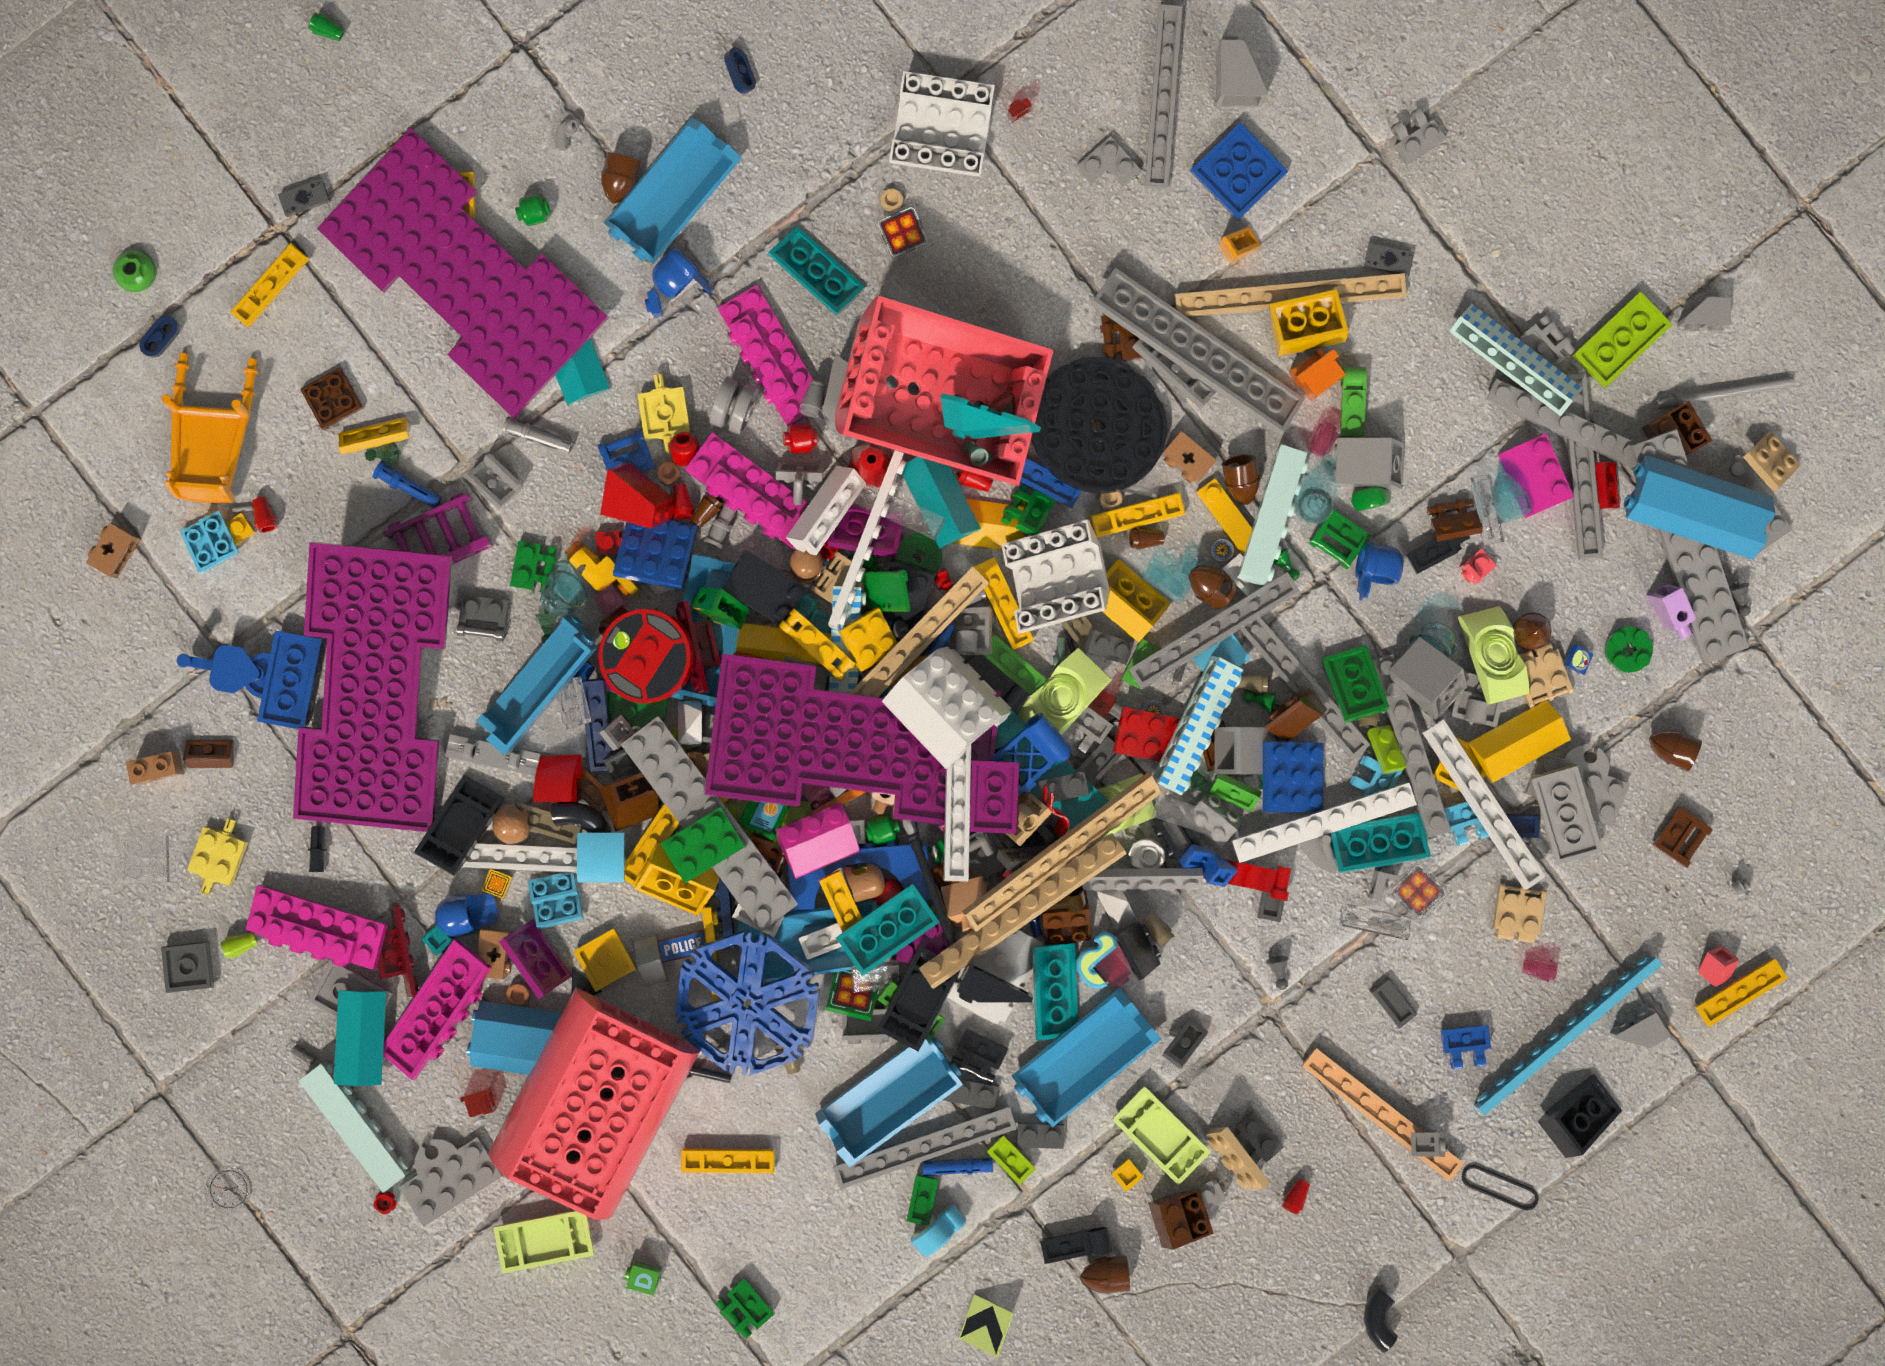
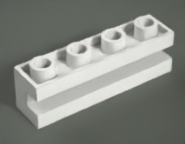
M836 466L790 530L786 539L797 550L802 552L807 550L810 554L817 555L867 483L854 468Z

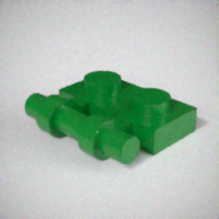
M1019 485L1018 489L1014 490L1011 495L1010 504L1003 510L1001 521L1008 525L1012 519H1016L1019 521L1016 529L1030 536L1039 534L1056 500L1036 489L1031 496L1026 493L1028 488L1025 485ZM1020 504L1026 505L1024 511L1018 509Z
M518 541L510 586L534 591L535 582H540V592L549 593L550 584L553 585L554 580L552 577L554 564H557L558 559L556 557L557 548L548 546L547 555L541 554L542 545ZM539 561L545 562L543 575H537Z
M745 1277L727 1292L726 1295L732 1300L730 1303L727 1304L722 1298L715 1303L720 1309L719 1313L723 1318L727 1317L733 1324V1329L736 1333H740L745 1339L752 1334L747 1327L750 1323L758 1330L775 1315V1311ZM736 1307L746 1316L744 1319L741 1320L733 1311Z

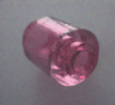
M1325 422L1324 425L1318 424L1308 442L1309 447L1307 450L1318 457L1324 458L1326 454H1329L1339 436V433L1336 432L1337 427L1328 422Z

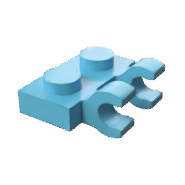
M1363 755L1359 764L1373 770L1374 773L1369 782L1357 776H1352L1348 784L1364 791L1361 795L1363 797L1395 786L1403 770L1383 774L1378 761Z
M1468 802L1444 809L1457 846L1469 843L1464 827L1472 824L1476 825L1479 839L1489 837Z

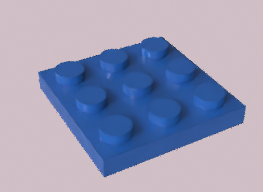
M1240 122L1190 172L1238 221L1288 173V170Z
M669 520L651 529L626 522L613 576L682 590L697 532V525Z
M1263 742L1262 812H1317L1323 810V743Z

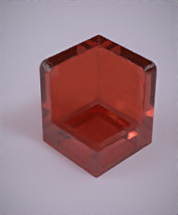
M1102 690L1089 704L1088 708L1105 718L1118 698Z
M491 1087L460 1097L461 1102L465 1101L469 1117L480 1114L485 1115L497 1109Z

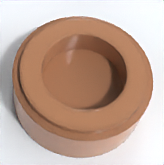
M666 461L658 467L657 475L664 484L673 485L679 481L681 470L674 462Z
M521 982L512 984L506 991L507 1001L513 1006L526 1004L531 995L529 987Z

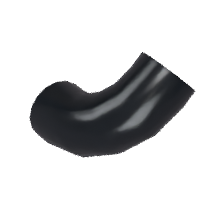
M558 802L551 805V816L555 826L575 825L581 827L587 833L611 832V827L602 814L587 804Z
M1377 1286L1365 1304L1363 1320L1368 1337L1382 1353H1385L1395 1344L1398 1335L1389 1327L1387 1322L1388 1312L1395 1301Z

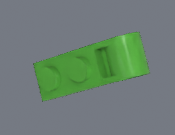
M1342 367L1346 375L1340 380L1342 388L1340 436H1364L1367 370L1366 367Z

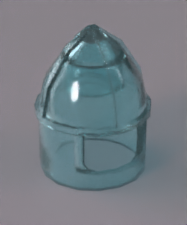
M1503 472L1498 474L1492 490V505L1495 508L1500 523L1513 521L1533 512L1527 496V490L1511 475Z
M1307 488L1296 500V515L1306 524L1323 523L1332 514L1334 507L1333 499L1322 488Z

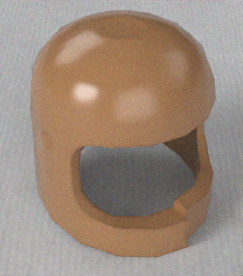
M796 549L792 553L790 568L794 580L805 586L816 582L821 577L824 566L820 552L817 555H812L807 550L802 552ZM817 575V577H815V578H813V579H811V580H803V579H800V578H804V579L812 578V577H814V576Z
M866 865L867 872L861 875L852 874L851 867L843 868L855 902L877 897L884 891V877L876 865Z

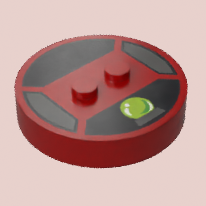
M639 609L621 615L606 629L599 646V666L605 681L618 695L637 703L658 702L675 695L687 683L694 666V646L687 629L675 617L660 610Z

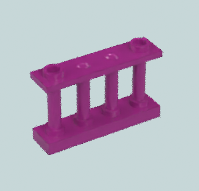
M463 493L452 496L450 502L406 522L400 523L398 521L387 526L388 530L382 532L384 537H394L400 550L410 551L402 532L415 527L426 553L437 554L424 525V522L436 517L450 547L448 549L449 553L445 555H452V565L494 546L489 537H483L482 534L479 535L466 506V503L473 501L470 495H464ZM455 508L458 509L471 537L470 543L465 546L458 544L445 516L446 512Z

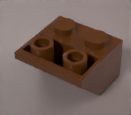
M1690 401L1641 427L1648 439L1677 429L1686 456L1713 441Z
M1310 687L1304 692L1300 689L1290 697L1286 704L1282 703L1272 711L1273 713L1268 716L1270 721L1266 724L1265 728L1288 742L1323 716L1327 708Z
M642 772L600 787L615 832L656 817L658 814V794Z
M1084 890L1086 906L1082 911L1072 913L1063 908L1046 910L1041 913L1045 944L1091 940L1090 914L1086 890Z
M1200 1189L1170 1194L1148 1203L1162 1248L1174 1250L1214 1234Z

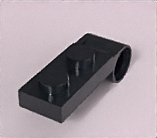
M976 655L969 663L981 676L979 678L980 681L984 680L993 690L1001 691L1000 697L1011 707L1015 714L1030 698V694L984 655Z
M1098 1227L1040 1239L1045 1264L1091 1254L1098 1256L1112 1252L1107 1227Z

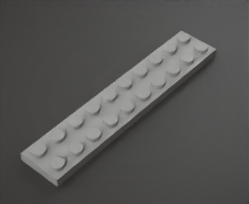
M1117 268L1113 270L1091 302L1093 307L1280 436L1286 431L1305 398Z
M1677 429L1630 445L1636 464L1641 463L1644 457L1649 455L1690 469ZM1658 529L1676 585L1683 587L1696 617L1695 621L1689 624L1702 663L1706 664L1749 648L1717 549Z
M659 716L621 744L683 829L722 806L746 847L712 868L760 932L799 904L721 798L704 795L706 778Z

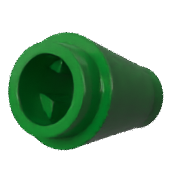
M315 12L308 25V29L312 31V34L340 42L345 32V29L341 28V26L323 13L318 14Z

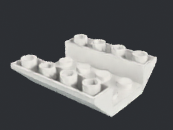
M903 71L899 109L889 163L981 177L995 85Z
M1089 520L1002 544L1005 566L1013 571L1020 609L1014 611L1019 634L1107 610L1110 590L1103 554Z

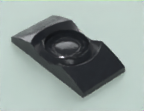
M464 775L415 849L414 854L455 876L471 856L481 835L492 823L504 797Z
M922 946L919 947L877 1028L878 1031L919 1052L929 1035L940 1010L960 974V971H958L933 989L919 968L937 956V954Z

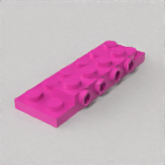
M755 285L717 309L730 329V332L727 334L733 345L738 343L742 349L739 355L745 365L751 364L754 370L751 372V375L757 385L762 383L766 391L762 392L768 404L774 403L788 427L790 424H795L807 417L801 413L800 404L810 382L814 380L759 287Z
M711 433L684 471L707 487L705 491L715 498L717 496L725 500L724 505L734 512L738 509L744 514L743 519L753 526L757 523L763 528L762 532L771 539L776 537L795 551L796 548L786 539V536L809 503L803 500L802 505H794L793 491L717 435Z
M257 885L246 930L263 935V938L269 939L268 944L281 947L282 944L290 946L289 950L295 953L310 952L311 957L314 959L324 960L326 957L333 959L332 964L345 967L346 964L353 963L373 970L378 965L388 924L271 887Z
M454 939L385 1040L383 1056L411 1080L417 1079L429 1060H436L443 1054L445 1049L442 1046L446 1040L450 1041L456 1035L457 1030L455 1027L458 1022H463L469 1016L470 1011L467 1009L471 1003L475 1004L481 998L483 993L480 990L484 986L481 983L492 967L459 939Z

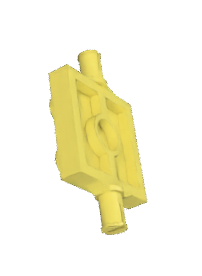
M663 374L653 375L656 389L637 395L644 440H664L665 453H670L669 442L672 437L680 432L691 434L684 388L671 389L665 387Z
M227 818L223 830H214L209 827L202 828L187 871L198 874L205 879L200 893L210 895L214 882L233 886L248 842L238 839L232 834L236 820Z

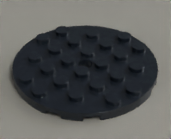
M1087 357L1074 360L1063 367H1059L1046 379L1035 424L1041 427L1040 432L1032 433L1031 440L1043 465L1053 476L1066 485L1080 491L1095 494L1122 491L1141 481L1153 469L1161 457L1167 438L1165 409L1163 403L1160 402L1152 384L1143 375L1141 376L1132 370L1131 366L1110 358ZM1093 421H1102L1104 429L1098 432L1092 425Z

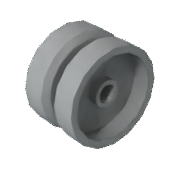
M727 376L715 399L709 423L722 428L729 420V431L742 435L752 416L758 395V387L745 384L740 390L739 380Z

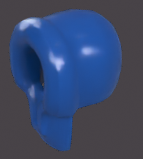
M678 248L669 250L668 254L653 268L652 279L654 285L662 294L670 299L678 296L693 279L708 293L713 291L710 287V282L699 272L698 267Z
M1367 542L1362 546L1355 567V576L1358 579L1357 592L1359 593L1360 601L1368 597L1372 582L1384 585L1399 583L1404 567V560L1399 550L1392 546L1375 544L1373 542Z
M458 894L443 899L435 911L437 927L444 934L455 937L470 935L479 928L492 925L498 920L497 905L491 894L473 896ZM467 907L470 912V920L468 918Z

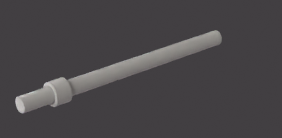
M1793 377L1687 395L1679 393L1674 394L1670 398L1656 400V406L1658 409L1672 406L1678 407L1687 401L1695 403L1794 386L1795 382Z

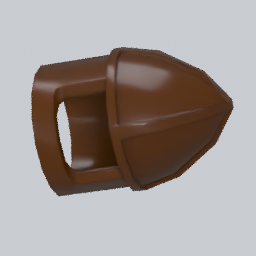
M607 152L604 168L601 171V184L605 196L611 203L615 204L622 201L637 183L634 179L637 168H640L641 161L621 154Z
M1247 454L1230 457L1222 462L1225 479L1224 485L1239 503L1249 505L1255 498L1261 479L1256 457ZM1232 463H1238L1239 465L1236 467H1228V465Z
M1201 565L1194 567L1189 573V582L1196 597L1216 610L1221 609L1234 597L1236 583L1224 574L1221 569ZM1230 581V591L1225 595L1219 589L1222 584Z
M1526 613L1512 624L1515 644L1521 648H1541L1548 643L1551 637L1550 622L1542 614Z
M1682 730L1659 731L1649 737L1651 748L1667 765L1673 764L1686 772H1689L1702 745V740L1688 735Z
M1126 1255L1103 1256L1094 1260L1084 1268L1080 1275V1280L1086 1287L1107 1295L1130 1291V1276Z

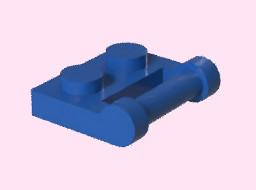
M641 428L635 430L634 434L607 444L603 442L597 445L607 470L624 463L632 464L641 473L656 468ZM636 442L640 445V448L612 459L610 458L609 452Z

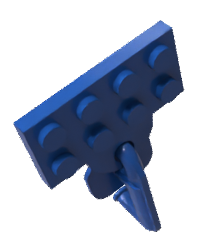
M275 630L271 653H260L250 658L241 647L222 645L216 649L213 660L180 654L177 657V664L182 668L194 667L210 670L209 681L211 686L217 691L236 693L246 687L253 696L261 698L257 722L298 729L300 726L306 727L323 639Z

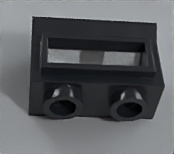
M1174 806L1152 819L1155 825L1151 827L1158 838L1163 837L1166 845L1163 847L1170 858L1175 857L1176 860H1179L1191 844L1202 846L1178 806Z

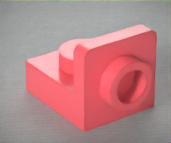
M1481 548L1459 568L1463 571L1461 572L1462 577L1468 583L1473 582V584H1477L1497 565Z

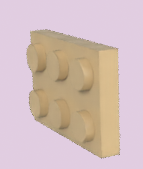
M1228 1127L1212 1128L1205 1134L1208 1138L1209 1146L1215 1152L1218 1151L1223 1158L1222 1163L1228 1170L1233 1171L1237 1177V1183L1243 1189H1264L1270 1184Z

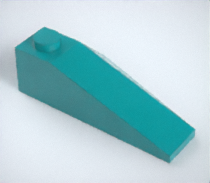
M945 393L941 395L944 426L953 431L952 435L965 440L966 436L977 439L1040 432L1041 427L1030 420L1006 412H1001L1000 415V412L988 406L981 405L979 407L969 403V400Z

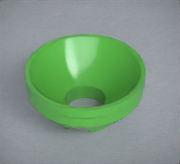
M129 250L116 258L113 265V276L121 288L130 292H141L149 288L154 282L156 266L152 258L146 253L138 250ZM129 262H134L137 267L136 272L132 275H127L124 271L125 265Z

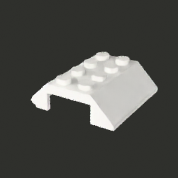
M948 647L937 649L904 675L882 700L884 705L945 769L964 754L966 747L993 725L999 726L1011 713L1009 711L1011 707L1001 697H996V692L984 680H979L981 676L969 664L963 663L965 660L955 649L950 650Z
M953 924L952 930L956 940H960L967 935L962 932V927L959 928ZM1018 929L971 962V964L1024 989L1020 986L1021 982L1027 984L1033 974L1032 947L1043 945L1044 943ZM966 967L961 969L948 998L991 1022L998 1024L999 1021L1005 1023L1013 1009L1008 1006L1009 1003H978L973 1000L971 1004L959 998L956 988Z

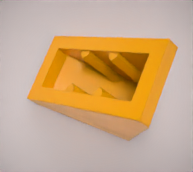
M1250 226L1223 237L1219 244L1230 264L1262 246Z

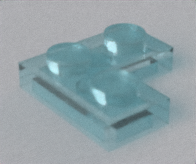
M1186 553L1175 571H1172L1154 559L1142 579L1178 604H1181L1192 588L1188 578L1190 571L1196 566L1205 564Z

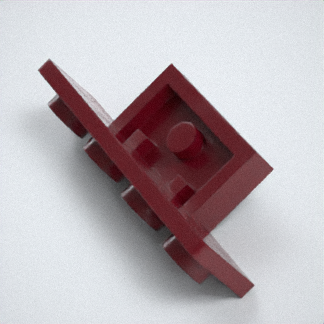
M688 600L677 603L676 616L687 629L695 652L691 683L697 693L707 692L708 686L703 668L721 665L711 619L693 623Z
M399 904L390 906L394 929L386 930L377 965L379 978L385 979L403 975L407 997H415L416 991H418V981L416 977H413L411 969L414 968V960L412 954L408 953L407 945H410V938L408 932L404 931L403 922L406 921L403 908L400 909Z

